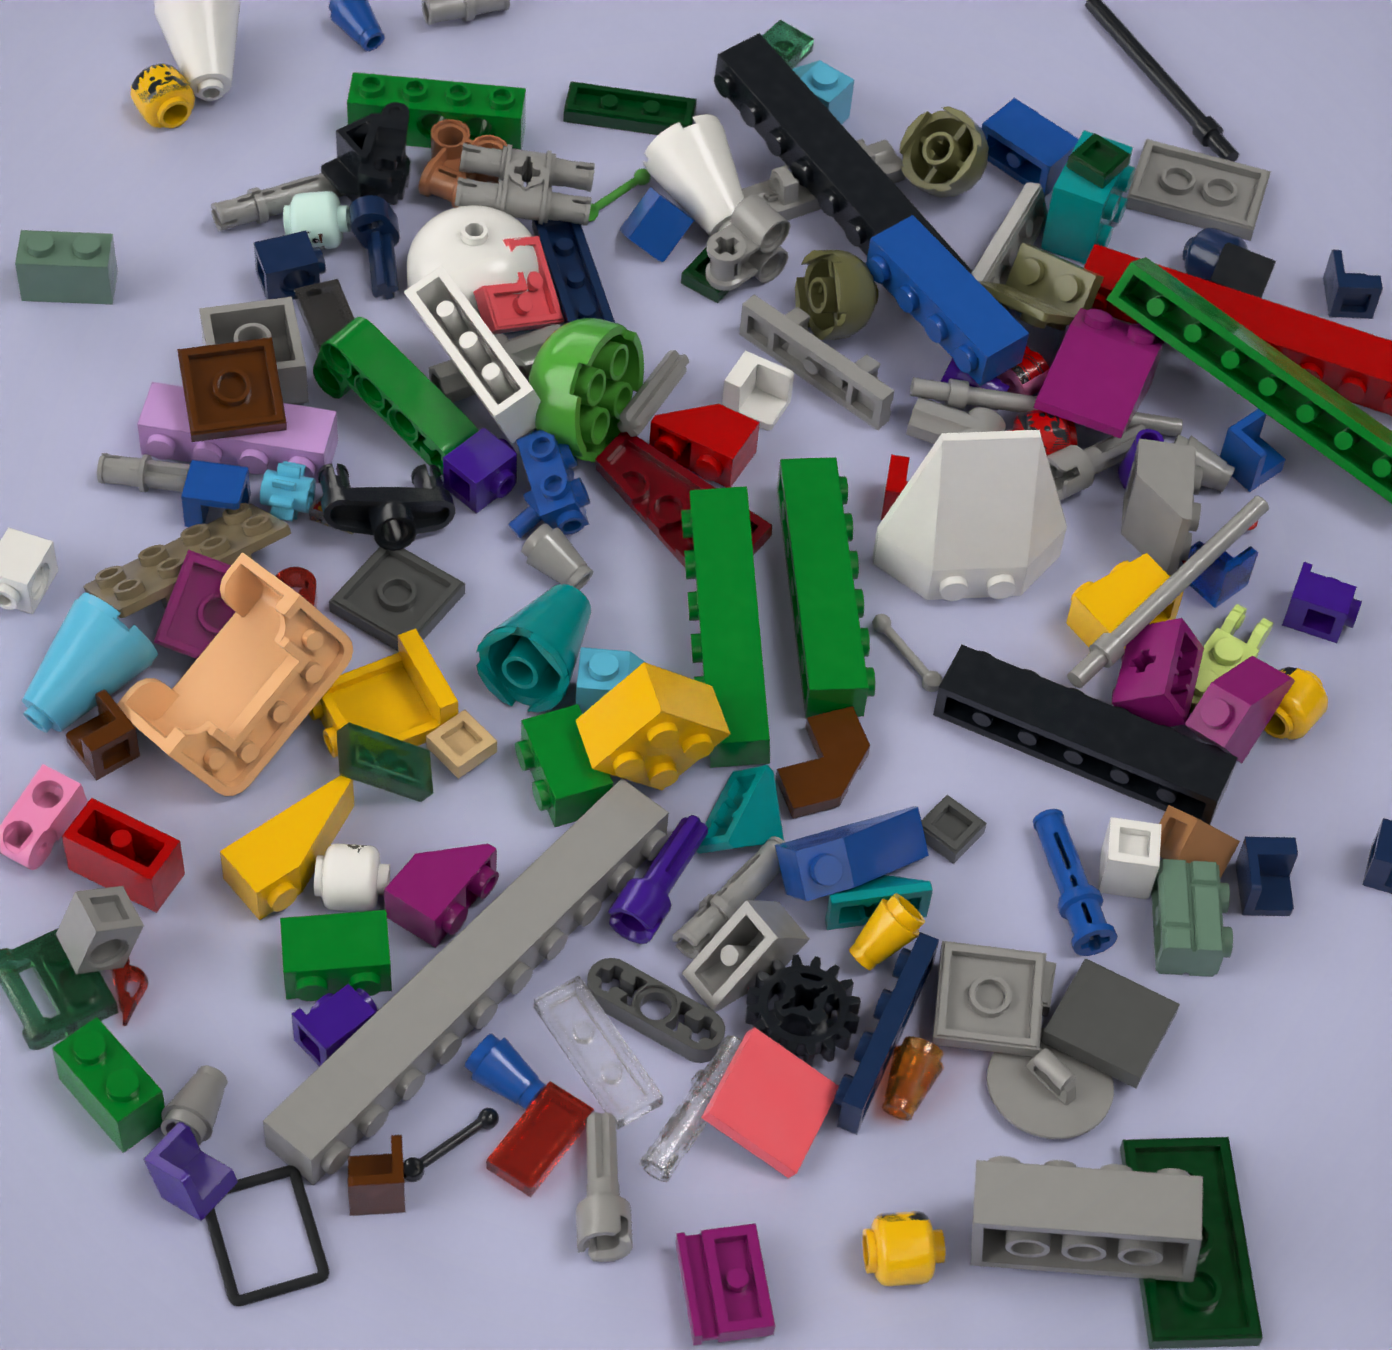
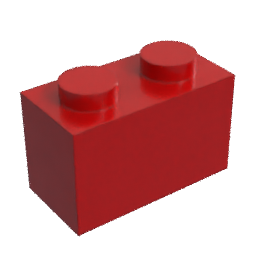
M92 797L62 835L69 870L105 888L123 886L130 900L156 913L185 875L180 840Z

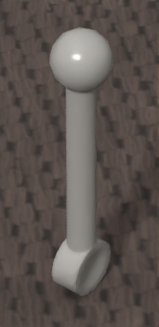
M886 614L876 615L872 621L873 628L877 632L884 633L923 678L922 686L926 691H938L942 682V676L938 672L929 671L891 627V620Z

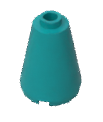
M567 584L555 585L486 634L477 648L480 661L476 667L478 675L487 689L503 703L513 706L516 701L530 706L527 710L528 712L538 713L555 707L568 691L590 619L591 605L587 597L573 586Z

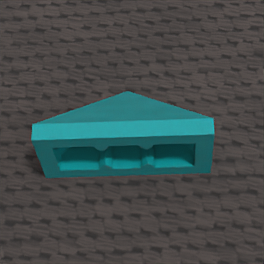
M769 765L732 772L705 823L708 827V834L696 851L698 854L764 845L771 836L784 840L774 771Z
M883 875L855 888L829 895L825 918L827 930L866 925L881 900H889L895 893L908 900L923 917H927L933 892L931 881Z

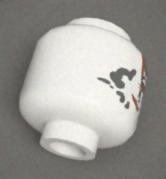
M332 844L327 848L325 856L317 855L314 874V896H321L326 908L358 912L374 909L377 904L378 895H384V889L390 883V864H380V854L377 848L371 845Z

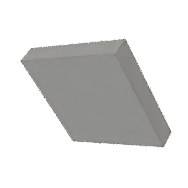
M942 941L932 1045L1031 1057L1036 1056L1040 1051L1046 953Z

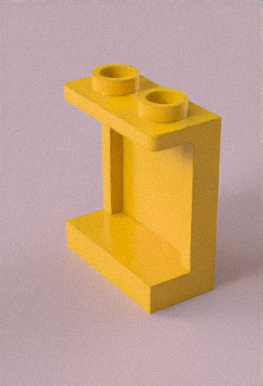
M415 628L398 635V653L341 674L310 711L309 716L312 720L320 719L325 728L323 730V737L328 751L333 758L340 756L348 772L351 773L426 743V735L458 714V700Z

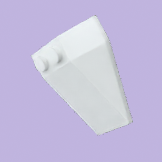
M1040 430L942 433L877 527L872 556L874 565L926 600L945 599L956 601L962 598L992 597L1003 599L1009 596H1021L1060 557L1067 529Z

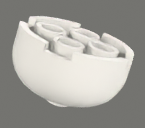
M469 205L444 211L429 220L419 230L410 246L407 257V289L442 265L480 316L473 291L482 286L516 283L518 272L524 273L526 283L530 272L536 271L539 273L534 246L519 245L515 246L516 248L511 251L509 246H506L503 242L504 239H521L522 237H532V235L516 218L495 208Z

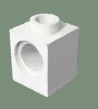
M8 527L0 540V607L8 610L17 609L33 614L58 573L54 543L51 540Z

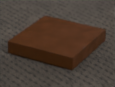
M272 337L177 349L192 442L287 430Z

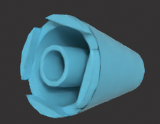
M87 592L74 600L22 699V702L28 708L23 715L44 733H47L51 728L62 732L97 706L96 693L105 689L111 696L150 667L158 656V652L152 642L139 628L133 624L129 629L123 622L117 619L121 614L119 611Z

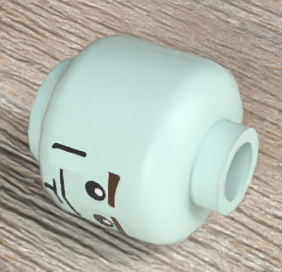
M332 191L298 193L293 196L290 205L284 206L283 222L285 235L306 231L313 248L320 247L321 250L337 248L342 242L343 233L351 231L349 206H341L339 198Z

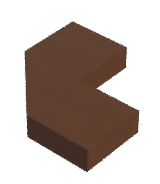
M853 706L807 717L805 728L818 759L777 769L776 781L792 819L840 807L856 773L861 769L868 757L870 743Z

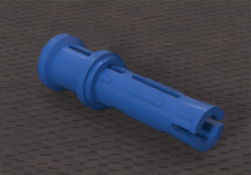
M1059 809L1045 810L1036 815L1032 822L1061 894L1058 900V911L1062 918L1068 920L1073 933L1071 945L1074 952L1080 956L1099 954L1113 946L1117 941V933L1114 926L1106 922L1101 909L1104 900L1100 891L1096 887L1089 885L1078 852L1064 821L1063 812Z

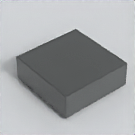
M946 795L921 820L926 844L953 864L985 833L987 824L949 795Z

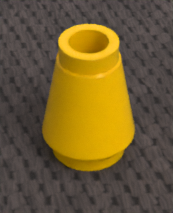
M895 893L889 900H881L856 938L855 943L849 948V952L859 964L871 971L877 964L882 963L916 939L920 933L918 929L925 923V920L908 900Z

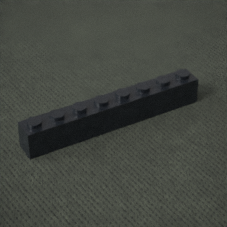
M760 33L718 54L714 84L719 94L732 102L739 110L743 121L749 127H754L766 141L770 152L774 156H779L790 168L795 179H798L799 184L805 186L818 200L822 211L834 218L844 230L847 239L852 245L858 246L867 256L871 237L913 215L972 273L968 265Z

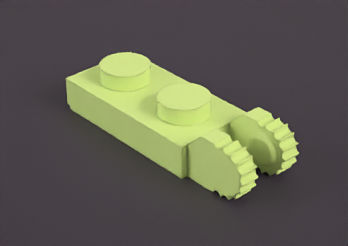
M1239 604L1233 607L1220 629L1216 628L1203 646L1204 651L1190 713L1193 712L1211 682L1249 657L1254 656L1257 658L1261 646L1273 627V622L1263 618L1256 624L1248 642L1245 643L1233 635L1243 624L1247 609Z

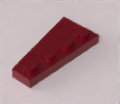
M621 432L595 458L596 470L685 567L684 551L693 550V539H683L681 510L690 509V490L715 489V487L639 437H631L628 432ZM749 510L754 556L772 536V524Z

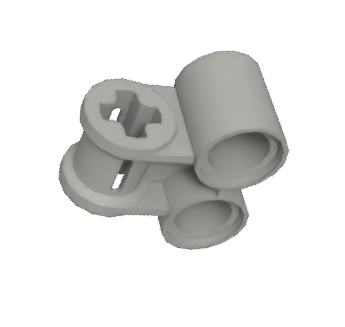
M753 194L743 199L737 205L731 216V224L708 239L706 250L710 262L706 267L705 275L706 280L715 289L722 291L734 290L753 276L762 283H768L775 279L787 264L788 252L781 247V244L789 234L790 222L761 197Z

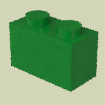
M579 704L521 720V741L515 742L516 755L523 771L530 770L535 780L532 782L535 802L540 811H548L554 827L569 824L580 819L613 787L610 774L594 770L591 767L576 723V719L583 714Z
M386 910L280 918L286 999L299 998L303 1001H317L328 993L335 994L347 984L354 990L358 988L363 989L369 996L376 995L379 992L392 991Z
M98 1017L52 1047L59 1080L123 1153L161 1127L163 1122L161 1114L165 1108L163 1091Z

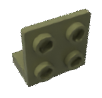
M1022 243L1006 284L979 281V283L1007 311L1012 309L1020 312L1021 316L1019 319L1023 322L1043 329L1047 325L1054 329L1065 331L1066 326L1071 324L1080 308L1086 310L1092 308L1104 277L1031 244Z

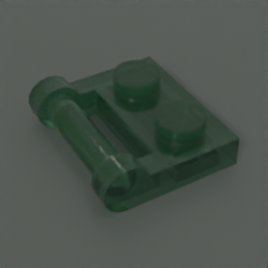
M58 928L14 949H0V984L24 1026L22 1036L31 1050L43 1049L70 1036L96 1017L102 1021L119 1013L117 1002L99 971L75 973L56 936ZM32 967L58 1015L51 1018L43 1017L21 978L20 972Z

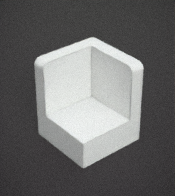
M745 350L724 380L722 405L760 422V428L770 431L791 402L794 372Z
M1110 818L1101 848L1098 886L1100 893L1148 899L1150 897L1160 864L1162 824Z

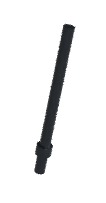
M1087 0L1085 7L1193 127L1192 133L1204 147L1210 146L1219 158L1235 162L1239 157V153L1222 135L1223 128L1212 116H1205L1102 0Z

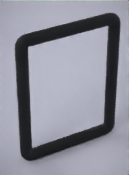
M284 1166L238 1179V1183L227 1194L290 1176L318 1272L239 1295L215 1208H213L205 1218L230 1303L234 1306H244L320 1284L328 1279L330 1274L312 1210L301 1174L294 1166Z

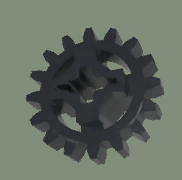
M793 955L790 967H785L783 963L776 959L772 961L771 975L759 971L756 975L755 987H749L745 1023L753 1025V1027L763 1032L795 1056H803L804 1062L813 1067L814 1057L817 1054H821L828 1062L833 1061L835 1046L846 1051L850 1045L851 1034L857 1033L861 1001L860 997L852 996L854 982L852 979L839 982L840 967L837 965L830 967L827 971L820 969L821 959L817 956L813 958L810 966L803 965L799 955ZM777 994L779 997L778 1001L774 1002L773 1010L769 1011L768 1003ZM836 1010L837 1019L829 1027L827 1024L828 1019L831 1018L832 1011Z

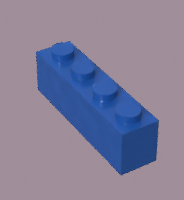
M913 215L871 237L866 265L874 281L882 284L896 299L899 307L904 312L910 313L925 329L928 337L933 342L939 343L946 350L962 372L968 373L979 386H982L1022 362L1029 332Z

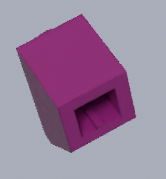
M481 844L415 853L384 889L387 918L436 948L447 934L454 935L458 932L467 918L468 909L477 898H486L495 887L499 878V873L497 872V848L490 844Z

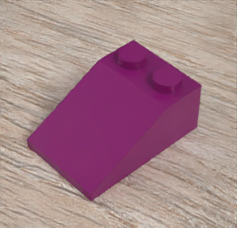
M1080 308L1065 334L1033 408L1121 439L1152 385L1165 341L1141 324L1130 325L1115 320L1109 313L1103 310Z

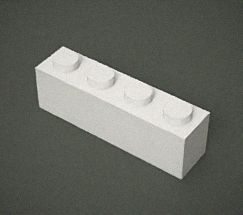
M442 265L406 289L404 293L425 325L509 441L513 444L517 439L536 428V413L541 400Z

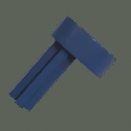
M371 195L359 197L349 207L351 230L361 245L368 249L373 296L380 297L384 295L386 300L395 297L394 292L399 290L394 249L400 239L398 218L388 202L383 198ZM378 221V227L372 228V223Z

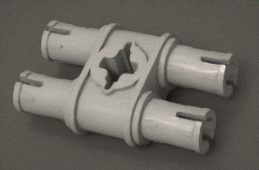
M463 143L459 172L498 177L499 182H481L458 177L455 206L478 205L491 207L516 218L536 220L540 225L547 223L548 220L587 226L591 208V197L552 192L551 187L552 185L591 192L595 163L556 158V154L547 150L546 154L514 149L510 144L503 146V149Z

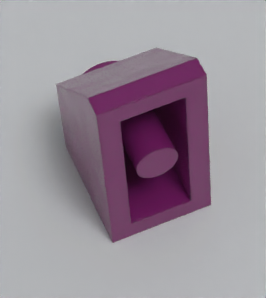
M1251 656L1210 683L1185 722V725L1202 741L1215 745L1224 752L1238 757L1237 761L1242 764L1295 680L1260 659Z

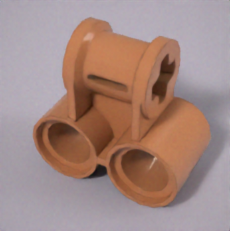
M445 119L437 122L431 129V160L427 163L421 174L419 193L426 197L433 194L451 202L453 208L461 207L455 206L458 177L481 182H499L498 177L459 172L463 143L503 149V146L508 145L503 139L493 135H483L472 141L470 140L469 128L458 120Z

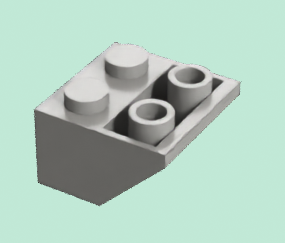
M1139 438L1123 498L1121 534L1142 555L1148 553L1171 576L1177 571L1180 560L1187 561L1189 559L1192 543V533H1189V531L1196 532L1198 529L1201 503L1194 502L1193 494L1198 495L1200 492L1203 467L1195 466L1196 446Z

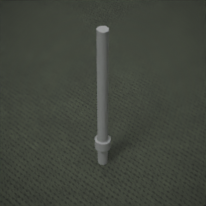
M913 377L911 382L910 396L945 401V405L964 409L967 404L1019 413L1038 410L1033 408L1037 396L969 386V381L950 378L948 383ZM1136 412L1127 429L1141 424L1146 429L1156 430L1162 435L1177 437L1178 434L1181 435L1183 421L1179 418Z
M1255 496L1111 633H1103L1089 647L1090 653L1067 674L1069 681L1075 687L1082 688L1103 667L1110 668L1125 653L1124 647L1269 510V505L1265 499Z

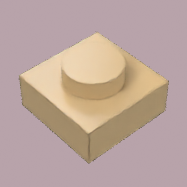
M464 709L426 735V747L459 779L497 752V740Z

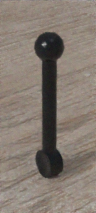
M488 1107L482 1109L477 1120L420 1159L415 1157L406 1159L403 1163L404 1178L410 1182L420 1180L427 1166L481 1129L494 1128L499 1121L497 1111Z

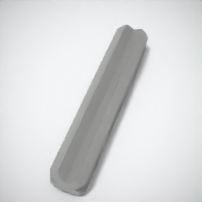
M676 350L666 353L621 412V420L617 424L620 432H628L631 437L637 436L642 432L687 372L686 366L689 363V359L686 354L679 355Z

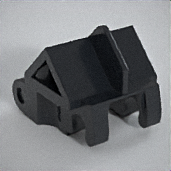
M389 103L383 108L382 114L372 113L336 130L337 158L321 166V173L339 193L345 194L351 202L359 197L368 195L381 197L392 205H396L398 200H403L405 189L409 185L411 161L406 156L409 108L403 103Z

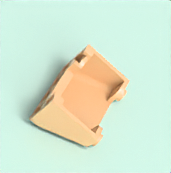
M243 552L226 571L220 585L221 598L235 611L234 615L176 685L171 689L164 682L156 678H145L136 682L117 703L131 723L167 755L214 791L224 796L237 795L250 786L346 669L353 654L352 641L347 634L299 593Z

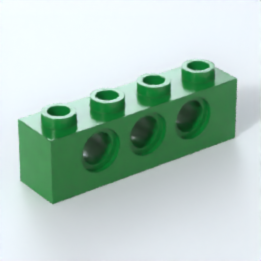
M353 72L347 99L348 124L372 113L382 114L383 108L387 104L399 102L409 108L406 146L431 148L432 127L439 121L454 119L467 125L470 130V140L472 141L483 135H493L503 139L507 145H512V148L522 150L525 132L526 88Z

